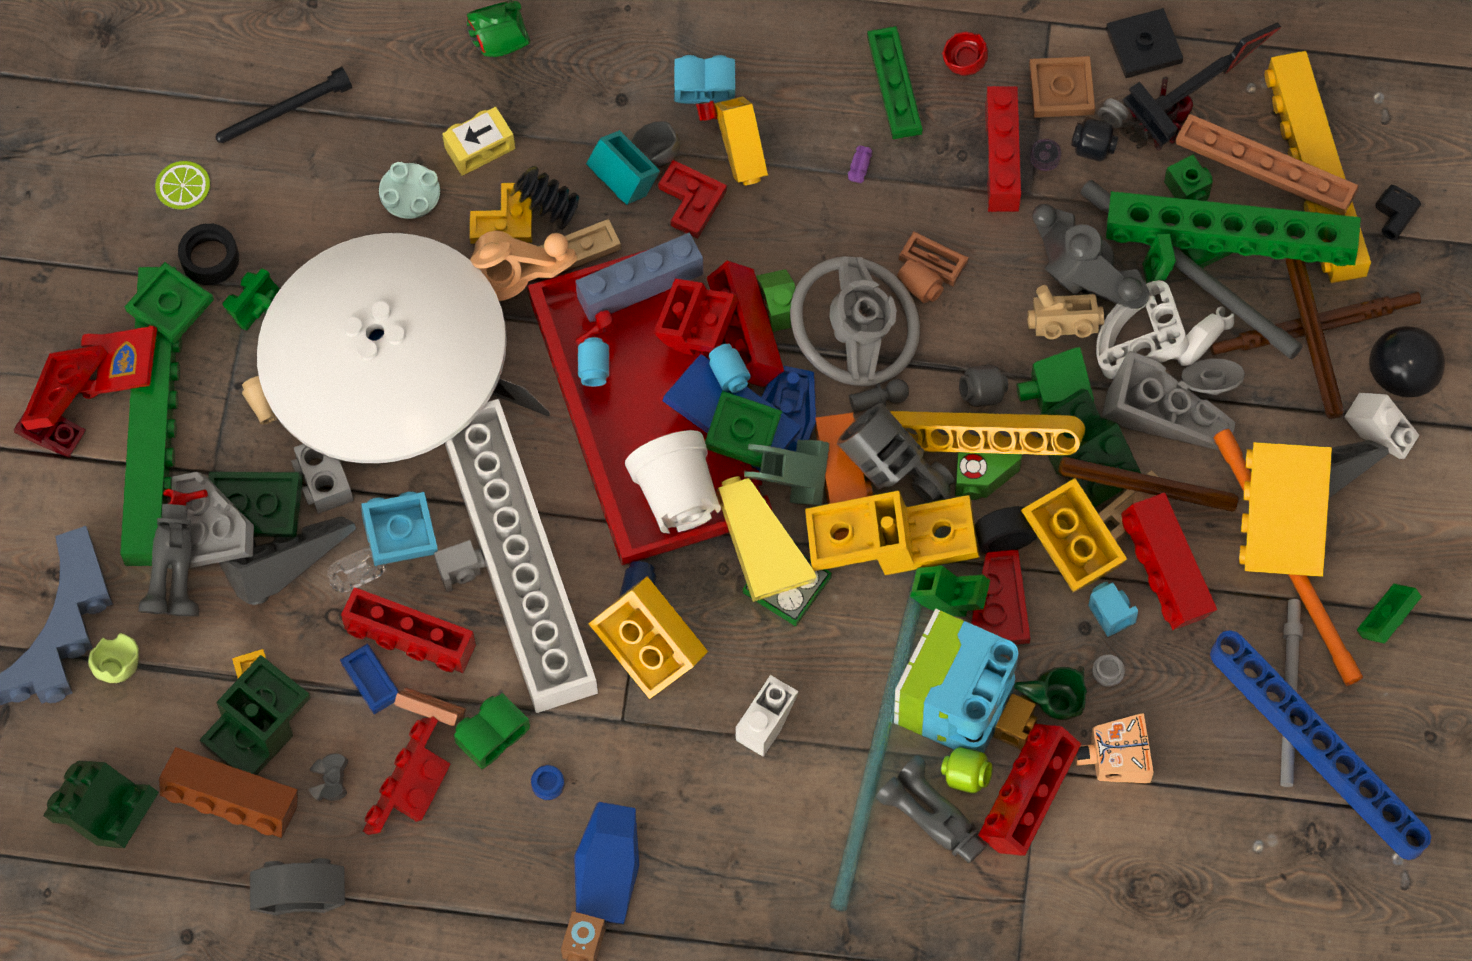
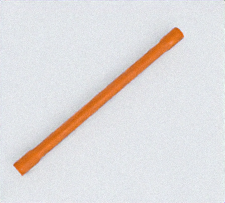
M1225 429L1217 433L1213 439L1244 491L1245 481H1251V471L1249 468H1246L1243 452L1231 430ZM1288 574L1326 644L1333 663L1345 685L1350 686L1360 681L1363 675L1351 653L1342 642L1307 575Z

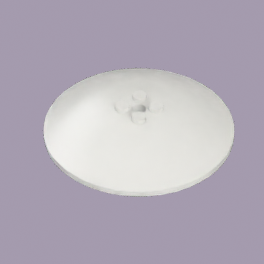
M381 233L366 235L339 243L316 255L300 267L278 291L267 310L258 338L257 368L263 393L278 420L294 437L308 447L329 457L349 462L387 463L400 461L426 453L444 444L468 426L481 412L495 390L502 373L507 345L506 325L502 308L490 282L479 268L473 266L472 262L457 250L433 239L412 234ZM381 329L384 331L381 339L376 341L368 339L369 334L373 330Z

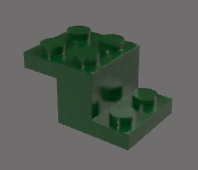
M1082 388L1040 414L1075 416L1085 426V434L1075 453L1072 455H1048L1056 474L1070 480L1074 479L1073 477L1064 476L1058 471L1060 460L1063 457L1141 473L1118 423L1100 417L1088 390ZM1037 432L1038 437L1042 438V435ZM1062 433L1067 438H1074L1070 433ZM1076 478L1094 508L1124 489Z
M260 655L216 702L221 717L201 737L200 743L226 765L258 775L293 737L289 721L310 700V694Z
M77 761L67 769L64 775L65 781L61 788L49 798L47 802L48 808L43 816L52 823L67 824L97 846L125 848L159 792L150 785L133 783L105 762Z

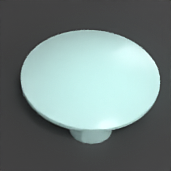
M396 162L392 164L379 185V197L382 205L391 214L404 219L419 218L428 214L436 206L440 197V185L437 174L415 163Z

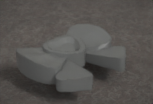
M327 755L323 760H316L310 768V771L313 773L324 774V784L309 788V792L316 800L321 801L324 798L329 801H336L347 795V791L343 786V771L348 764V759L343 755Z

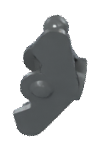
M1040 204L1035 207L1033 221L1043 239L1049 263L1044 269L1073 295H1078L1080 292L1088 295L1095 294L1097 298L1131 309L1141 308L1147 303L1150 295L1149 289L1138 269L1118 271L1114 268L1113 249L1106 241L1102 240L1095 228L1082 224L1075 226L1074 214L1055 209L1049 204Z

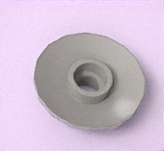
M1211 358L1199 360L1187 366L1182 372L1181 379L1193 391L1208 395H1218L1238 387L1244 380L1245 372L1242 366L1234 361Z

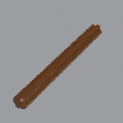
M1286 258L1287 269L1326 417L1328 419L1341 418L1344 408L1305 262Z
M1068 457L1061 458L1058 471L1064 476L1152 495H1159L1165 492L1167 498L1230 512L1237 509L1239 497L1234 493Z

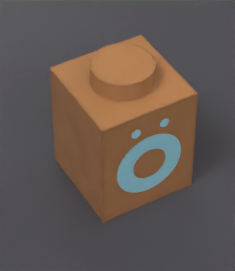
M572 911L561 947L562 958L567 959L566 961H597L606 930L605 920Z

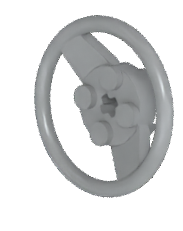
M842 256L828 259L811 268L801 278L793 293L790 321L795 340L810 363L826 376L844 384L871 386L894 378L911 362L918 347L920 337L918 311L912 296L904 284L883 266L863 259V257ZM835 270L839 272L841 291L832 300L829 317L836 339L846 343L848 371L832 365L816 351L807 336L803 323V304L808 290L821 276ZM871 275L882 280L896 294L904 308L908 327L906 344L900 356L887 368L877 372L875 370L881 339L894 325L897 309L892 296L888 297L883 290L878 288L880 284L874 282ZM859 309L862 310V314H866L867 317L862 316L859 312Z

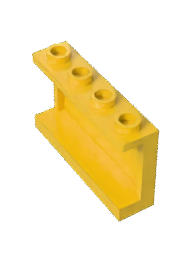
M1253 442V449H1247L1246 468L1252 469L1251 481H1245L1243 500L1249 501V513L1242 514L1241 532L1247 533V545H1240L1239 564L1245 565V571L1323 577L1332 447Z

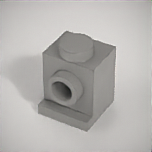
M470 540L434 552L436 565L446 592L453 591L452 584L457 582L465 584L472 581L477 575L481 574L480 569L486 567L480 549L474 550Z

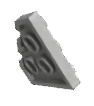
M192 472L172 477V490L191 493L206 489L208 492L207 497L186 503V506H188L187 520H191V525L186 526L190 528L192 543L189 568L253 556L254 525L204 474ZM169 564L168 568L172 569V565Z

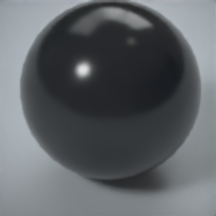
M1402 326L1387 331L1375 342L1370 353L1369 366L1376 382L1389 393L1401 397H1418L1432 391L1439 384L1444 373L1445 359L1440 344L1430 333L1418 327Z

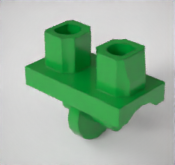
M262 268L257 274L247 272L241 279L243 292L239 297L233 294L228 295L222 303L227 313L234 318L238 326L246 331L263 312L267 313L270 304L280 290L270 278V273Z

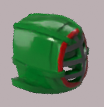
M510 0L467 13L466 26L469 37L484 56H504L530 44V38L520 12L521 4L519 1Z

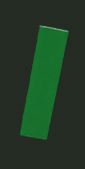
M897 26L867 31V39L892 139L921 135L923 129Z

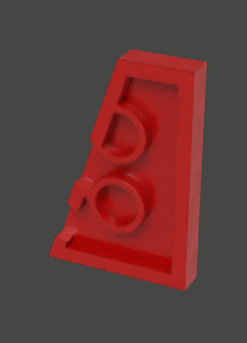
M102 345L49 353L21 420V423L27 430L55 425L108 354Z
M1018 550L987 552L982 575L990 579L984 609L973 611L971 624L1010 640L1015 645L1030 644L1031 638Z

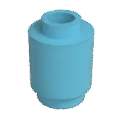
M587 338L578 345V376L581 378V383L585 386H602L606 384V378L609 377V345L600 338Z
M731 344L720 345L709 353V365L723 391L736 393L748 385L747 381L751 375L737 349L732 348Z

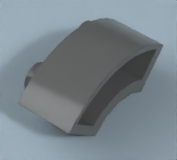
M318 858L311 860V863L291 864L269 861L264 863V868L250 872L251 911L278 916L291 912L325 913L345 905L344 866L333 865L329 859Z

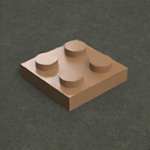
M1090 56L1030 59L1029 71L1034 118L1095 114Z

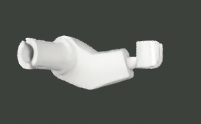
M1218 307L1216 315L1210 314L1192 328L1187 334L1188 349L1184 354L1173 359L1178 360L1181 366L1194 364L1204 355L1224 330L1233 327L1234 313L1224 317L1225 308ZM1170 340V344L1176 343V340ZM1157 344V345H1156L1157 349H1158V350L1161 349L1160 345Z

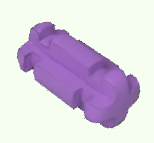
M860 145L856 147L857 151L854 153L850 166L851 169L848 172V179L856 183L864 181L863 178L866 175L870 163L869 160L872 157V150L869 147Z

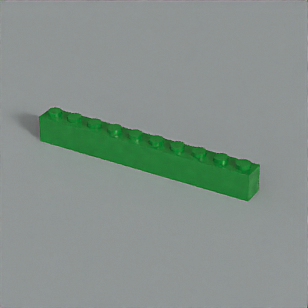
M138 267L137 292L160 267ZM135 318V329L147 327ZM156 334L150 386L133 388L130 393L120 550L125 566H152L153 538L158 526L157 518L162 517V504H167L168 496L163 495V492L171 489L172 477H169V467H174L175 450L171 448V438H176L177 434L176 419H172L173 409H178V392L174 390V381H179L180 365L179 362H176V353H181V337L173 345L159 334Z

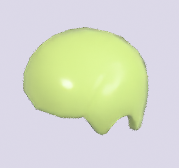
M119 633L114 640L102 638L90 652L89 668L93 675L101 681L108 683L126 681L137 670L139 647L133 638Z

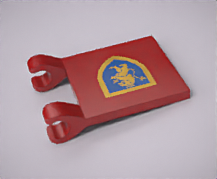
M149 326L108 334H84L81 339L82 347L102 345L108 354L98 366L97 379L88 380L79 393H83V397L86 399H92L98 394L150 386L157 328Z

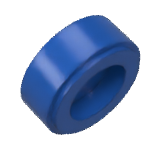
M551 765L539 767L531 777L532 790L537 797L543 800L557 798L564 789L563 774L558 768Z

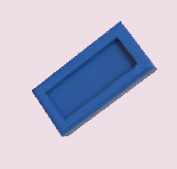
M368 643L340 659L341 665L373 714L378 713L395 702L399 691Z

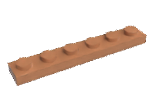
M1191 114L1187 117L1176 137V144L1344 216L1358 191L1359 185Z

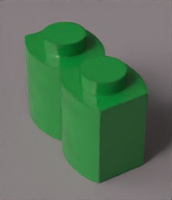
M501 693L497 697L491 696L486 699L480 706L479 714L472 718L466 717L457 725L456 733L454 734L455 743L482 770L494 762L506 748L517 742L530 729L529 719Z

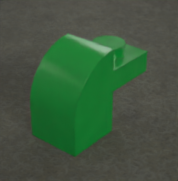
M944 566L917 568L910 597L932 611L938 609L952 616L966 617L969 610L984 609L990 579L984 575L958 577Z

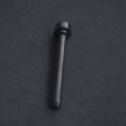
M341 66L331 71V75L327 76L326 81L219 131L215 138L217 142L225 143L331 91L343 93L352 89L351 82Z

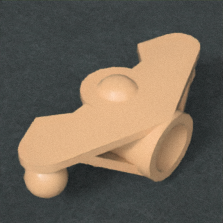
M491 231L479 237L475 243L470 261L473 266L481 270L490 282L498 300L504 301L518 295L531 280L555 277L575 263L577 254L574 249H568V240L560 233H552L547 236L544 248L514 239L503 231Z

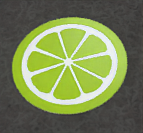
M179 161L168 165L160 172L155 183V190L159 200L173 209H189L198 205L205 199L210 189V179L206 170L190 161Z

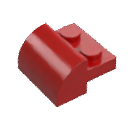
M674 279L654 333L660 341L679 352L693 356L695 350L711 352L722 344L737 306L738 298L734 293L708 290L701 282Z

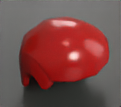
M966 31L955 33L948 39L942 55L945 64L953 73L962 76L974 75L984 68L988 60V47L980 34Z

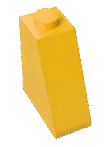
M743 96L714 103L734 179L738 183L743 182V185L760 182V177L767 176L768 173L753 104Z

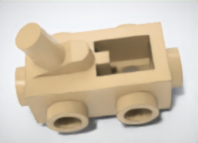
M1046 285L1037 288L1036 293L1038 297L1033 298V310H1028L1027 312L1028 329H1035L1036 336H1045L1047 339H1057L1060 335L1076 334L1080 338H1086L1092 333H1098L1099 325H1104L1103 306L1098 307L1095 294L1052 296Z

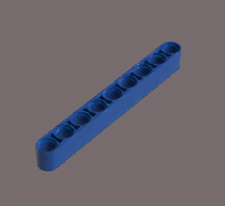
M1232 630L1222 632L1210 651L1211 660L1217 668L1401 858L1406 860L1418 858L1431 842V834L1426 825L1242 635ZM1221 645L1230 646L1234 650V654L1225 653ZM1249 668L1255 671L1257 678L1248 677L1244 669ZM1266 692L1277 694L1280 702L1270 700ZM1289 716H1297L1301 719L1303 725H1295L1291 722ZM1313 740L1322 741L1326 749L1321 750L1315 747ZM1336 763L1344 764L1348 768L1349 774L1338 771ZM1359 787L1367 788L1371 792L1372 798L1364 797L1360 793ZM1387 811L1393 814L1396 822L1387 821L1382 812ZM1410 835L1416 838L1419 846L1410 845L1406 836Z

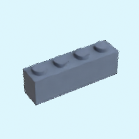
M689 232L576 280L577 298L591 323L596 320L595 315L601 311L608 310L612 314L671 289L674 279L690 281L703 275V257Z

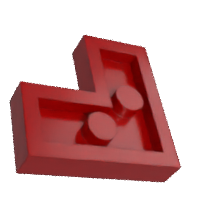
M675 160L671 162L658 183L659 190L682 200V203L671 219V226L686 234L690 232L691 236L697 239L727 192V185Z

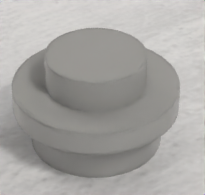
M1103 655L1095 660L1092 674L1100 685L1111 687L1122 681L1125 667L1118 657Z

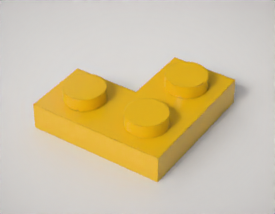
M501 183V210L470 211V244H475L479 237L491 231H503L514 239L532 243V210L529 209L531 199L528 198L523 203H520L521 192L518 191L513 196H510L515 183Z

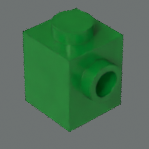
M1192 154L1167 167L1164 183L1174 198L1207 201L1210 196L1213 178L1206 167L1202 168Z

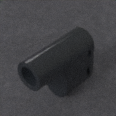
M1392 184L1383 192L1375 204L1380 212L1390 217L1381 229L1383 235L1390 240H1397L1421 206V202L1417 197Z

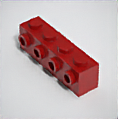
M726 260L707 276L710 290L734 293L738 298L737 306L724 337L726 344H731L732 348L737 349L751 375L747 382L764 387L784 371V367L754 269Z
M1165 492L1131 504L1121 513L1122 524L1125 531L1132 538L1137 559L1144 565L1148 574L1149 586L1156 593L1160 601L1164 619L1169 622L1173 631L1207 618L1217 610V607Z
M356 587L353 588L341 613L344 628L351 636L358 639L370 638L387 650H394V648L406 652L407 656L416 661L422 662L426 659L434 662L438 668L449 673H453L454 670L464 673L476 647L473 631Z
M1035 724L1028 734L1027 740L1018 758L1015 760L1007 780L1000 789L990 813L985 818L984 825L978 836L998 853L1025 856L1081 743L1062 726Z

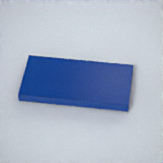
M700 354L664 395L662 401L708 434L722 388L709 365L710 360ZM748 387L739 392L732 393L777 409ZM782 412L771 447L786 449L800 433L802 426ZM753 466L758 471H761V468Z

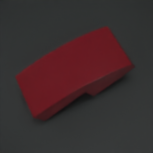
M62 416L54 426L27 430L21 423V417L14 428V433L67 457L72 455L86 432V429Z

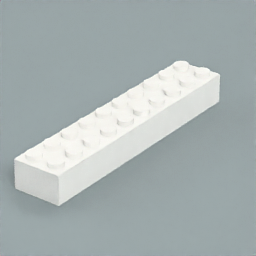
M499 399L489 401L468 426L445 442V446L535 712L539 713L598 694L597 682Z

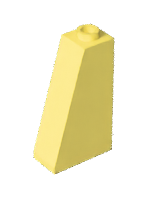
M740 476L723 481L722 487L718 488L716 494L752 601L755 602L814 583L817 578L815 571L749 478L741 480Z

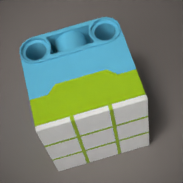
M935 609L895 689L894 723L953 750L963 747L984 753L995 732L996 724L1011 694L1014 692V672L1017 667L1019 654L1017 646L1010 640ZM1000 655H1007L1008 657H1010L1011 660L1009 661L1007 658ZM965 737L972 740H976L981 737V740L973 743L966 740Z

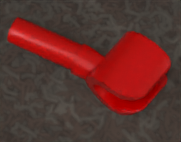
M608 310L597 313L595 315L597 325L575 339L577 345L595 335L612 333L615 329L613 315H610Z
M167 489L163 492V495L171 497V501L168 504L186 506L187 502L207 497L208 492L204 489L191 493H182Z

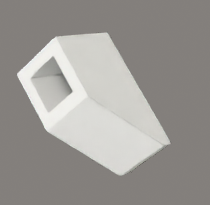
M1359 393L1344 416L1361 438L1388 447L1389 453L1399 459L1406 458L1419 437L1418 432L1387 394Z
M770 675L737 724L736 741L764 757L780 733L798 695V691Z

